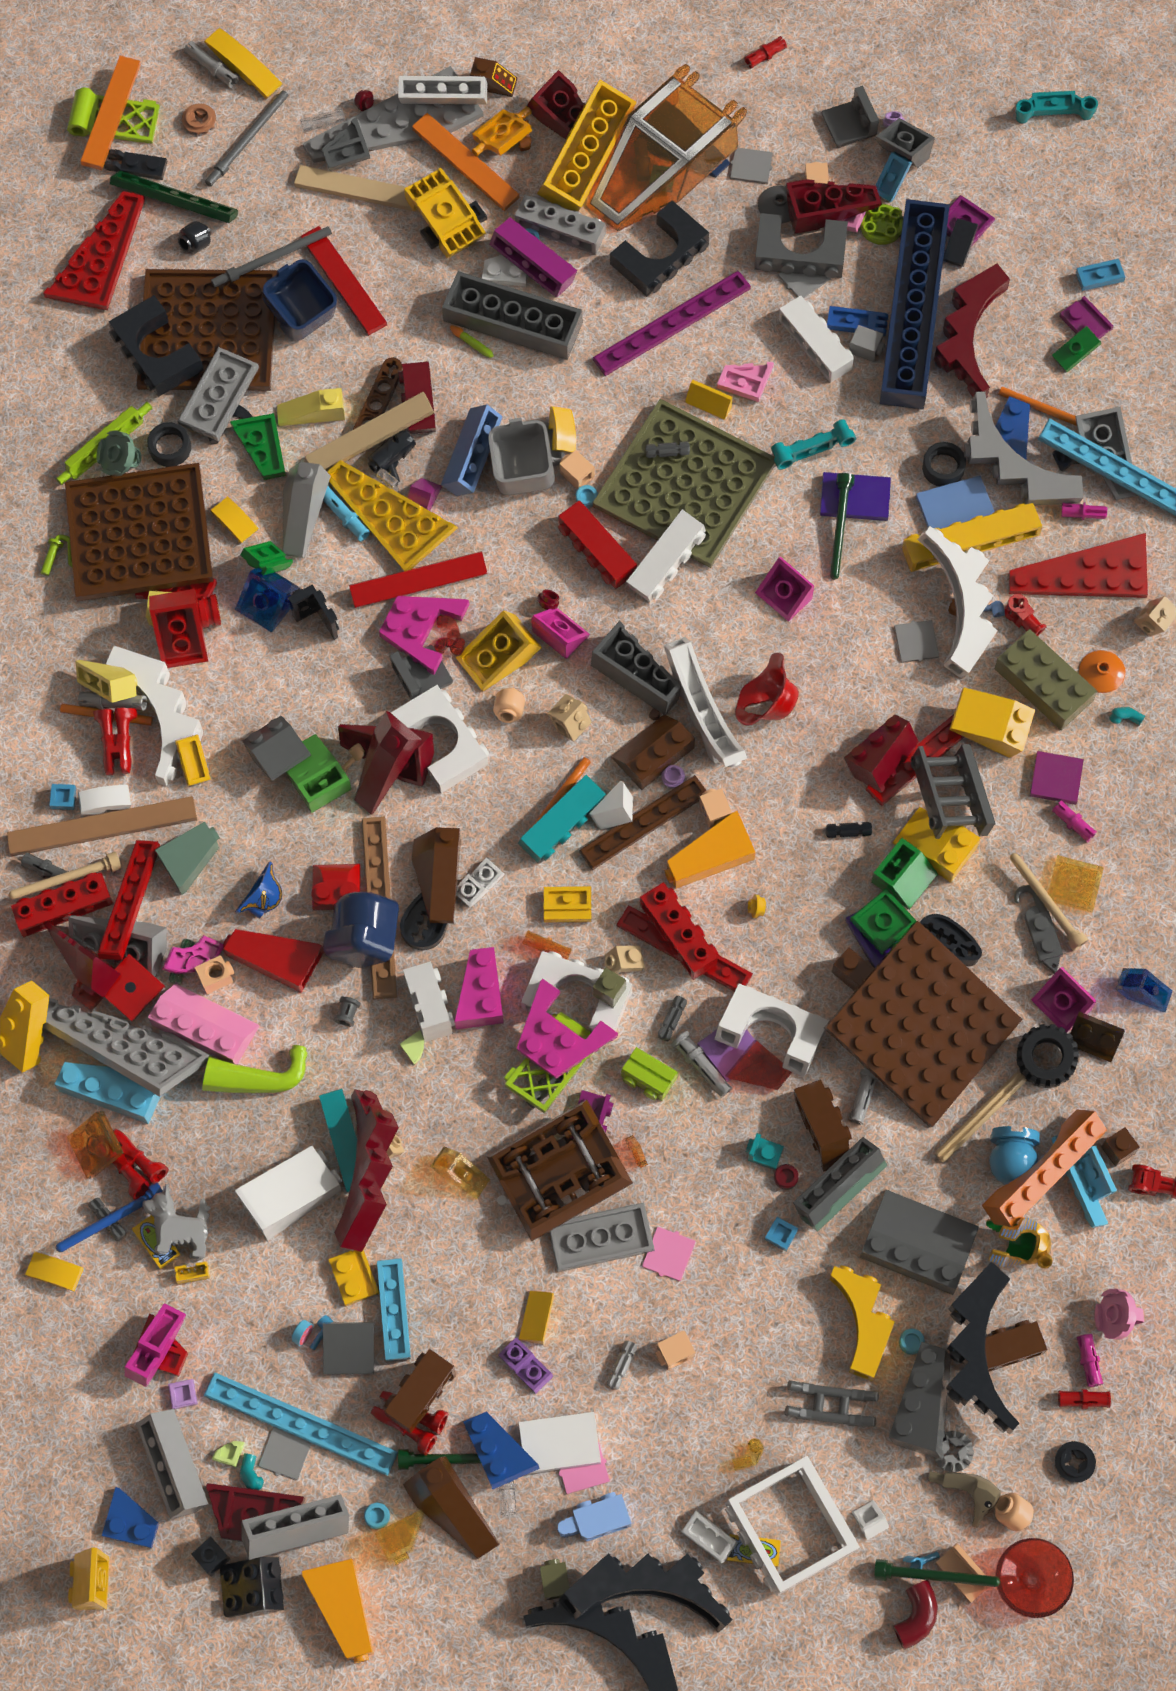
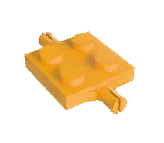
M526 106L519 113H510L502 109L472 133L473 139L479 143L471 149L477 157L485 150H491L500 156L507 152L532 131L531 125L524 121L526 117L532 114L530 108Z

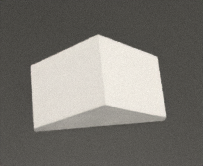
M620 781L589 813L599 829L603 830L632 822L633 797L624 782Z

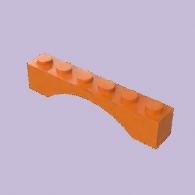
M1077 1109L1061 1125L1056 1141L1043 1158L1020 1177L997 1189L982 1204V1207L994 1224L1008 1227L1014 1226L1107 1131L1095 1111Z

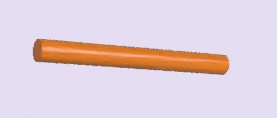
M1001 387L998 395L1005 398L1013 397L1030 404V408L1077 426L1075 415L1005 387Z
M63 703L60 707L61 713L94 717L93 712L100 710ZM137 715V718L130 721V723L152 726L153 717Z
M582 758L533 825L572 789L590 765L589 759Z

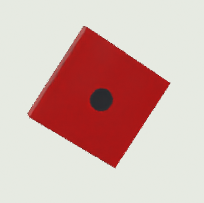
M128 954L115 968L120 973V976L104 998L133 1022L165 988V985Z

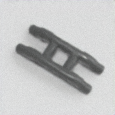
M792 1380L788 1381V1390L806 1395H814L813 1410L787 1405L784 1411L786 1416L803 1420L846 1424L848 1426H876V1417L848 1415L850 1400L877 1402L879 1399L878 1391L844 1389ZM825 1396L840 1398L838 1413L823 1411Z

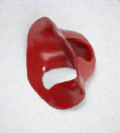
M773 653L770 656L767 667L760 675L741 689L735 709V717L742 725L751 726L759 720H782L796 706L799 690L786 678L784 655L782 653ZM766 701L773 702L763 715L745 711V708L751 704Z

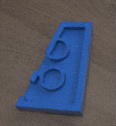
M1009 396L995 427L1004 441L1017 454L1027 459L1030 404Z
M487 1411L463 1421L492 1489H496L540 1469L538 1463Z

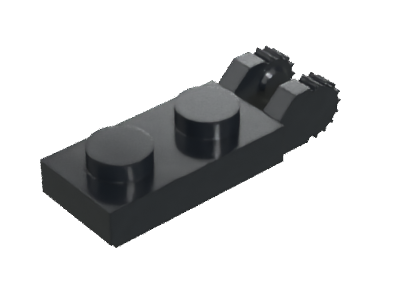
M110 149L108 153L109 159L120 160L122 163L107 160L104 164V169L115 172L122 171L138 177L163 180L167 158L130 152L123 153L117 149Z

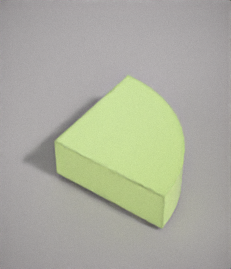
M420 1030L400 1043L401 1048L413 1064L420 1060L424 1050V1039Z
M233 1441L225 1444L214 1453L212 1460L237 1468L245 1443Z

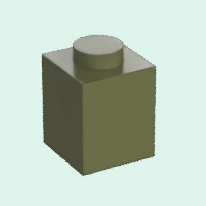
M605 967L593 986V996L614 1008L626 990V979Z
M560 1559L545 1561V1566H540L546 1601L560 1598L570 1587L565 1562L560 1563Z

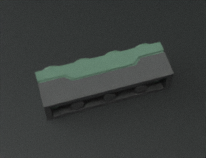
M862 1137L793 1202L800 1218L818 1232L887 1167L880 1149Z

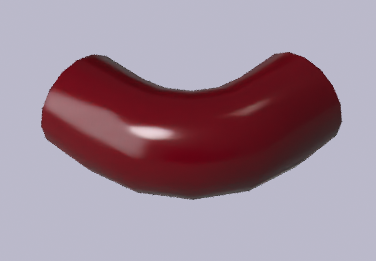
M929 1580L917 1583L905 1590L912 1605V1612L906 1620L893 1625L894 1632L903 1650L925 1639L936 1624L938 1605Z

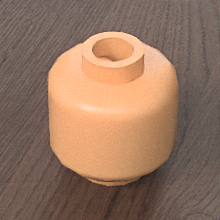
M515 688L500 690L495 698L494 714L504 723H512L519 720L523 714L525 697Z
M1011 1492L999 1498L995 1505V1516L1001 1524L1017 1532L1030 1525L1033 1518V1507L1023 1497Z

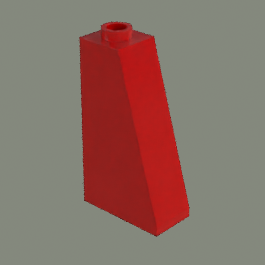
M235 929L232 935L229 934L223 943V950L227 957L302 993L324 954L323 946L318 943Z

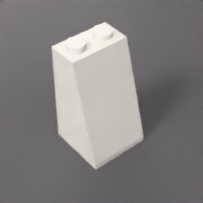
M310 1146L235 1190L239 1200L267 1241L341 1191L339 1183L342 1180L334 1169L330 1171L325 1165L328 1160L321 1150L316 1152L313 1146Z

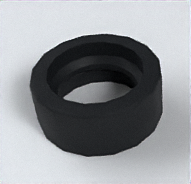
M166 422L155 426L150 431L147 438V447L153 461L165 467L178 466L189 457L191 453L190 437L186 429L180 424ZM173 434L181 438L182 447L173 454L158 452L156 444L161 437Z
M935 443L928 448L924 455L922 465L924 477L928 482L938 487L959 482L964 475L966 457H964V452L961 448L953 443ZM937 455H949L956 460L957 469L951 474H940L931 467V460Z

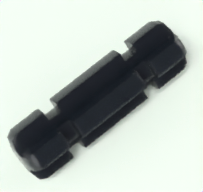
M858 822L839 823V826H836V824L826 825V836L828 838H836V835H840V837L859 836V834H862V836L872 835L871 822H862V824H858Z

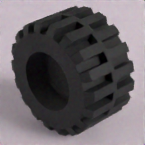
M1041 1024L1037 1028H1031L1028 1033L1022 1036L1017 1048L1016 1061L1020 1073L1026 1077L1025 1079L1028 1082L1031 1081L1038 1087L1045 1086V1088H1050V1086H1060L1061 1083L1068 1081L1075 1072L1079 1058L1077 1043L1074 1042L1073 1036L1070 1033L1065 1032L1064 1028H1057L1054 1024H1050V1026ZM1041 1043L1056 1045L1062 1053V1060L1059 1066L1051 1070L1038 1067L1033 1061L1035 1047Z

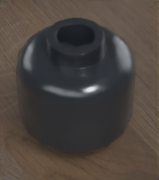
M193 221L179 231L178 243L182 250L196 254L209 246L211 242L210 229L198 221Z

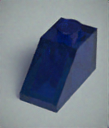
M1123 968L1115 989L1128 1000L1162 1012H1166L1173 991L1147 969Z

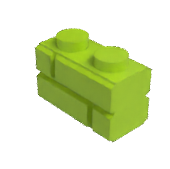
M636 1047L623 1066L621 1076L623 1077V1082L632 1088L638 1086L643 1089L644 1095L654 1101L658 1098L663 1101L676 1081L678 1072Z

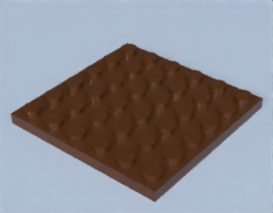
M145 269L143 301L155 295L166 310L169 323L148 334L141 342L140 351L147 356L160 358L168 356L190 343L200 357L204 371L171 390H195L215 352L220 347L259 365V369L246 391H271L275 316L265 305L262 294L264 284L277 274V270H252L239 276V279L234 282L228 281L214 288L211 279L226 273L225 270ZM137 374V389L148 390L143 381L145 378L142 374Z
M199 463L124 473L122 476L116 477L110 475L65 482L74 589L77 602L214 582Z
M915 921L832 1017L824 1029L925 1124L933 1127L1022 1021V1018L919 921Z

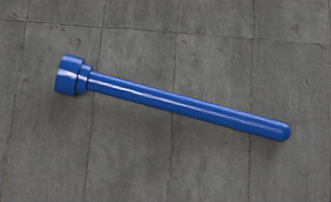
M157 1182L150 1185L143 1196L59 1242L55 1247L56 1251L64 1252L142 1208V1202L152 1199L156 1193L163 1191Z

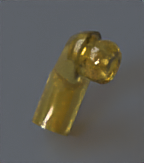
M751 1439L748 1442L744 1456L732 1459L735 1471L758 1464L764 1451L763 1444L759 1439Z

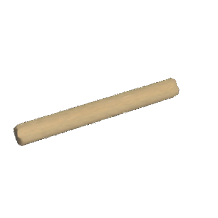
M1016 1072L936 1151L935 1156L941 1162H946L1025 1083V1077L1021 1073Z

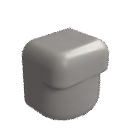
M522 418L509 419V424L500 425L491 429L488 438L493 474L497 488L502 494L510 496L549 489L554 484L555 475L546 425L539 420L523 422Z

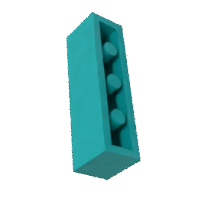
M585 775L520 838L518 844L537 863L542 859L547 861L556 852L553 848L559 842L563 845L572 836L570 831L575 826L579 829L587 822L588 818L586 816L604 799L606 793L590 777Z

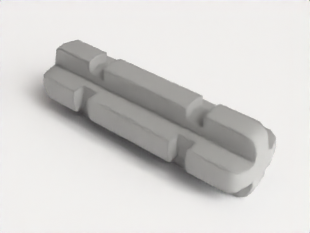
M627 1340L624 1342L622 1353H619L612 1369L613 1374H610L607 1380L609 1387L616 1390L620 1388L621 1378H624L632 1361L631 1356H634L637 1350L635 1343Z

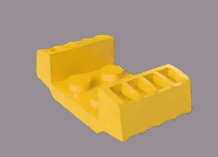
M442 168L404 188L405 199L413 211L419 210L439 239V249L447 259L485 237L486 232L478 221L476 214Z

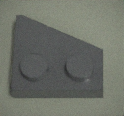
M357 117L352 119L351 124L343 131L341 130L333 141L328 142L322 148L329 171L370 159Z

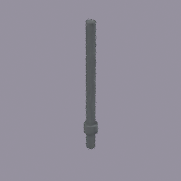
M282 90L226 157L222 161H218L214 166V171L205 180L208 186L212 187L221 175L224 176L227 173L230 164L287 99L289 95L286 91Z
M327 226L242 266L225 270L226 273L211 279V283L215 288L228 281L234 282L241 275L331 235V229Z

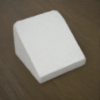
M874 1500L852 1512L867 1540L889 1528L885 1515Z

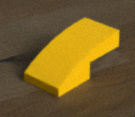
M551 406L549 429L553 430L552 450L572 453L576 450V431L572 410Z
M228 496L210 510L221 525L227 528L240 544L259 529Z
M34 1251L25 1275L59 1288L75 1291L84 1268Z

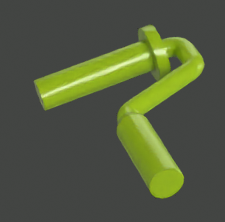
M59 534L54 539H48L50 547L40 571L41 574L49 576L58 549L63 548L64 545L60 540L68 542V565L72 567L69 536Z

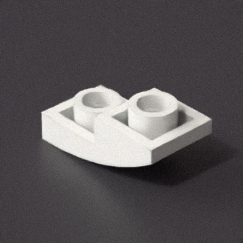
M128 785L97 787L78 793L81 814L98 815L105 813V810L129 809L131 806Z
M485 858L471 875L467 874L459 883L456 895L469 907H472L505 874L488 858Z

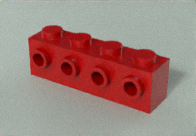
M580 500L558 515L559 531L563 536H568L572 540L574 548L579 553L583 552L587 557L586 560L593 569L597 568L603 581L607 585L611 584L616 590L629 579L636 570L637 563Z
M100 872L89 873L83 879L75 882H65L61 887L54 890H43L35 897L19 899L16 901V904L10 906L18 929L24 938L46 930L47 928L44 924L47 921L57 926L69 921L70 916H84L111 906L114 903L106 881Z
M663 882L640 896L639 905L690 977L695 980L717 966V956L719 954L712 943L708 944L704 939L705 934L698 924L694 925L691 921V914L686 906L681 907L677 901L678 896L672 887L668 888Z

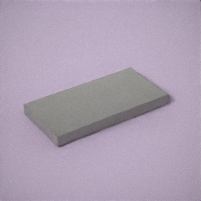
M218 347L180 415L178 424L219 441L259 369V365Z
M644 1202L574 1217L549 1232L557 1272L655 1251Z

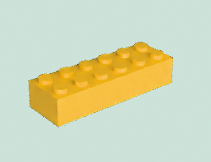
M599 80L586 100L537 194L551 203L560 205L562 208L579 211L637 102L604 81Z

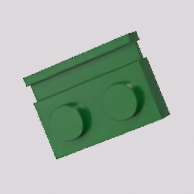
M271 541L243 548L240 554L249 566L255 569L260 568L263 576L288 569L293 563V560H287L285 558L286 554Z

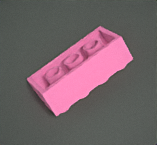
M176 983L159 997L148 1016L152 1026L172 1033L220 1060L234 1064L239 1063L259 1028L258 1024Z

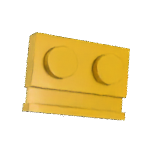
M591 886L544 887V923L592 922Z
M364 1249L362 1252L351 1250L328 1259L345 1306L380 1294Z

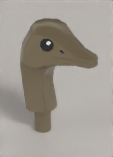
M932 1471L929 1474L928 1481L941 1484L943 1488L961 1489L971 1494L974 1500L972 1526L976 1528L979 1527L983 1518L996 1505L1001 1496V1491L991 1481L979 1475L946 1472L944 1475Z

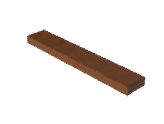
M694 775L632 815V822L615 826L581 848L579 853L593 871L699 802L700 796L707 790Z

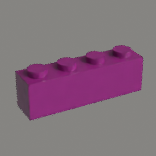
M511 217L493 232L489 245L556 298L573 283L578 270Z

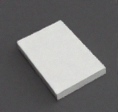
M594 1412L519 1422L522 1448L538 1463L540 1468L531 1473L601 1464Z

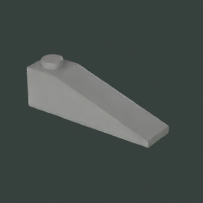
M1121 407L1075 416L1079 435L1132 464ZM1102 476L1116 500L1138 496Z

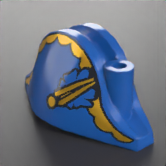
M271 861L267 863L250 892L235 912L237 914L249 911L260 919L264 913L273 910L280 904L282 889L275 878Z

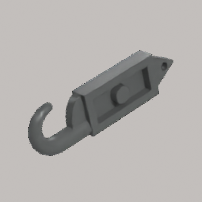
M1023 885L1015 892V903L1020 902L1019 897L1024 892H1028L1033 896L1036 905L1027 910L1025 921L1039 963L1042 962L1055 974L1058 970L1060 957H1063V952L1050 913L1030 885Z

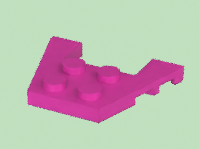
M397 596L379 630V636L400 652L404 651L413 658L415 663L419 662L427 668L429 673L435 675L443 659L442 653L424 648L423 645L440 614L462 621L469 607V600Z
M542 978L521 1034L517 1051L557 1079L581 1063L587 1056L597 1052L599 1048L608 1042L615 1040L618 1037V1032L600 1021L587 1039L581 1038L546 1012L560 995V990Z

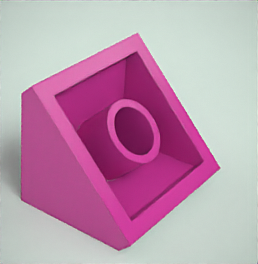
M778 557L755 593L782 617L790 621L813 599L814 585L782 557Z
M558 608L548 609L533 615L531 618L532 632L565 659L590 635Z
M1060 967L1031 999L1058 1028H1064L1065 1032H1069L1072 1029L1079 1011L1088 1014L1096 1003V1000L1063 967Z

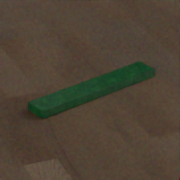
M119 171L110 177V185L226 223L232 222L238 216V210L126 172Z

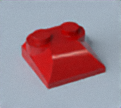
M360 864L313 865L311 891L313 911L334 910L335 903L341 896L351 892H360Z

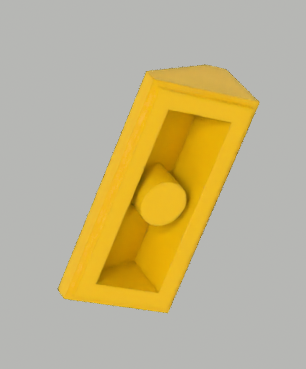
M692 380L685 403L724 420L732 408V396Z
M529 1291L519 1340L544 1345L554 1293Z

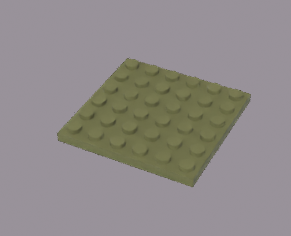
M659 399L593 501V507L657 541L680 511L684 510L701 522L706 530L704 540L699 545L695 544L691 550L690 558L711 568L775 467V457ZM687 441L690 445V453L688 455L677 453V456L667 457L656 455L654 458H648L646 456L645 447L647 444L658 446L659 443L676 442L680 444V442Z

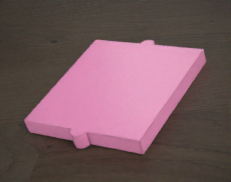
M657 1227L653 1237L655 1251L647 1253L642 1267L659 1273L661 1277L665 1275L681 1281L696 1241L679 1235L678 1231L674 1233Z
M600 1445L601 1464L560 1469L559 1476L563 1478L567 1494L610 1482L605 1466L607 1460L602 1456Z

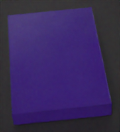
M823 472L820 516L837 517L840 490L836 485V478L839 473ZM852 474L855 476L854 486L851 487L848 493L846 518L888 521L891 477Z

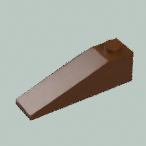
M436 827L413 841L412 864L430 923L454 924L461 847L460 828Z
M446 1456L436 1459L403 1484L415 1506L477 1559L500 1545Z

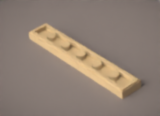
M300 165L294 182L297 188L413 211L405 199V186Z
M422 392L306 455L308 463L320 464L328 471L338 461L342 460L345 462L432 415L434 411L426 394Z

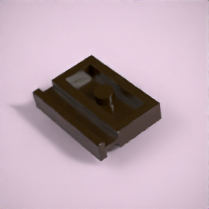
M1079 1011L1070 1034L1073 1036L1074 1042L1077 1043V1049L1112 1062L1125 1029Z

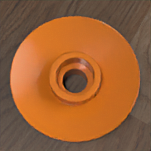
M1097 650L1087 654L1082 659L1079 666V674L1098 693H1108L1116 690L1123 683L1125 667L1117 655L1109 651ZM1105 666L1107 671H1102L1099 667Z

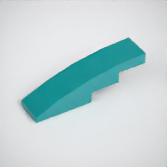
M341 1088L321 1094L319 1098L346 1192H349L356 1162L357 1137L344 1092Z

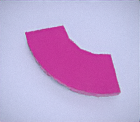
M203 935L197 944L192 947H171L162 970L178 974L196 972V966L220 955L224 948L223 944Z

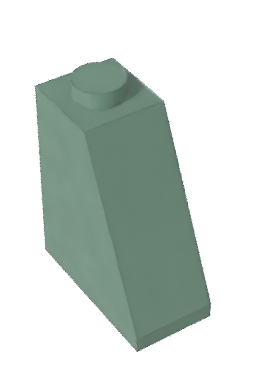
M206 822L199 824L156 849L160 861L181 895L187 892L219 849L217 840L220 837L214 827L209 828Z

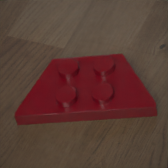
M211 1483L206 1485L220 1537L224 1540L242 1542V1520L302 1505L305 1500L304 1496Z

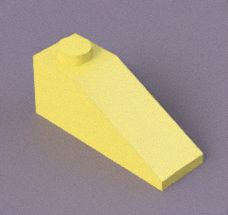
M342 388L318 390L278 404V426L345 420Z
M84 660L75 661L77 682L113 703L137 696V679L135 674L125 668Z

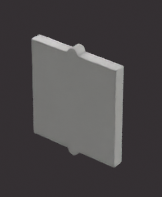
M735 147L734 159L731 161L732 171L730 179L768 184L769 173L773 168L771 166L773 152Z
M783 272L778 274L786 283L787 289H791L797 297L801 295L803 298L831 280V278L819 275L807 276L805 274H785Z
M913 620L911 623L894 626L902 663L911 661L922 662L925 659L939 658L932 620L921 622Z
M273 1426L259 1467L273 1471L277 1476L282 1474L298 1480L312 1443Z

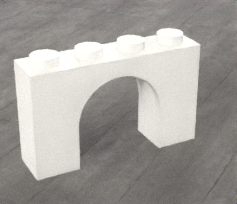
M436 685L394 710L391 714L408 728L420 730L431 724H442L451 728L456 733L458 741L454 750L427 767L430 778L439 791L443 793L489 765V752L483 743L479 745L476 741L477 735L470 725L467 727L462 721L464 717L458 708L454 709L450 704L452 700L447 691H441L439 686Z
M542 951L521 1001V1008L530 1012L542 978L557 989L571 981L584 982L593 988L603 969L597 967L591 969L585 967L581 961L575 959L569 961L563 959L556 952L549 951L547 953ZM625 978L626 990L614 1008L599 1000L589 1026V1031L592 1032L600 1021L613 1030H617L632 992V983L627 978Z
M738 984L718 1025L714 1040L737 1049L746 1029L751 1024L758 1021L778 1023L788 1031L792 1041L782 1068L805 1077L825 1033L824 1027L829 1020L800 1009L795 1005L785 1003L773 996L756 991L751 987Z

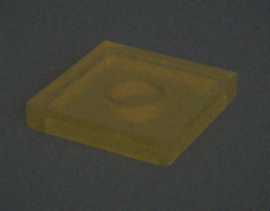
M1057 855L1048 895L1056 904L1093 913L1104 867Z

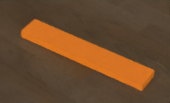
M119 56L81 158V165L102 171L140 69L141 62L139 60Z
M426 113L412 126V130L504 212L520 198V194L430 114Z

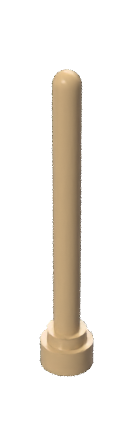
M112 852L106 854L102 861L11 890L8 896L14 900L84 877L89 873H96L102 870L114 872L121 870V864L117 853Z
M1017 853L1011 854V862L1067 934V940L1069 941L1067 944L1075 951L1089 940L1086 935L1073 928Z

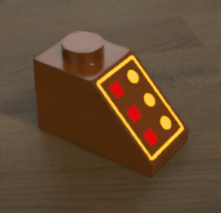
M475 57L470 76L485 77L487 92L513 97L518 78L497 61Z

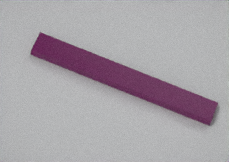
M736 271L594 356L593 361L604 376H607L749 291L751 286L742 274Z

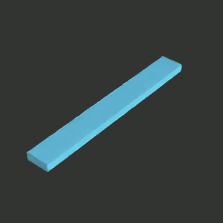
M1048 419L1038 437L1039 441L1176 516V488L1054 420Z
M215 1372L204 1393V1397L386 1476L389 1475L398 1455V1452Z

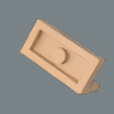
M958 1543L935 1563L941 1571L985 1575ZM953 1583L969 1603L973 1602L989 1587Z

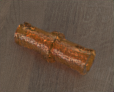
M530 930L527 931L526 938L522 942L523 945L541 952H556L566 960H568L569 954L572 951V948L554 942L553 938L542 937L530 932Z

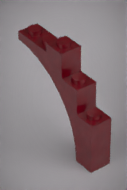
M998 263L954 288L952 304L957 311L945 317L943 332L948 340L936 347L934 361L940 369L943 368L946 373L954 370L956 377L967 384V389L973 397L976 392H985L986 398H988L990 389L975 359L973 340L976 324L986 308L997 297L1008 290L1010 278Z
M354 1089L351 1099L357 1122L356 1162L348 1199L334 1233L341 1248L362 1252L387 1205L381 1188L393 1167L387 1150L399 1127L393 1114L383 1110L375 1093L369 1090L361 1091Z

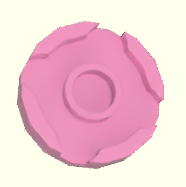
M1108 1289L1102 1293L1101 1296L1104 1297L1101 1303L1096 1304L1094 1316L1098 1331L1104 1333V1337L1107 1339L1121 1340L1130 1334L1135 1324L1144 1323L1143 1309L1136 1308L1131 1294L1125 1290Z

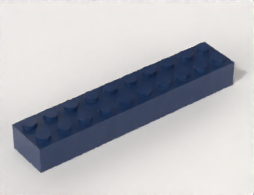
M906 199L879 402L881 405L924 410L950 204Z

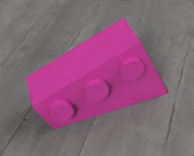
M494 947L470 950L455 1018L456 1030L504 1023Z

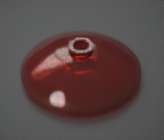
M1039 1538L1019 1540L1003 1552L996 1566L995 1576L1000 1579V1585L997 1586L998 1593L1003 1602L1012 1611L1028 1618L1051 1616L1064 1607L1072 1594L1074 1574L1070 1561L1059 1547L1049 1541ZM1028 1576H1035L1037 1583L1035 1585L1029 1584Z

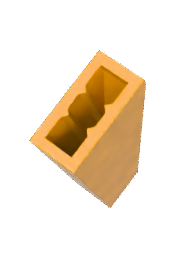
M738 811L731 813L667 860V869L664 870L665 876L669 883L673 882L675 889L755 860V849Z
M348 1559L302 1571V1576L345 1657L348 1660H353L354 1664L368 1661V1656L373 1655L374 1652L354 1560Z

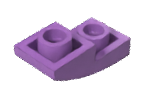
M517 1337L498 1354L506 1365L535 1394L554 1377Z

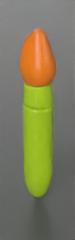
M454 325L449 327L457 338L462 339L482 355L489 358L493 357V352L487 346L464 332L462 328Z

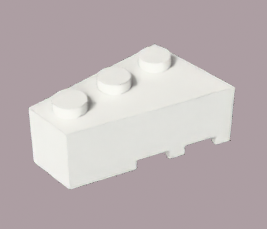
M430 961L403 969L424 1041L428 1042L451 1035V1027L455 1026L452 1012L447 1013L445 1004H448L445 990L440 991L438 982H441L438 968L433 969Z

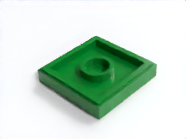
M884 889L850 918L855 927L882 955L894 946L916 921L887 889Z

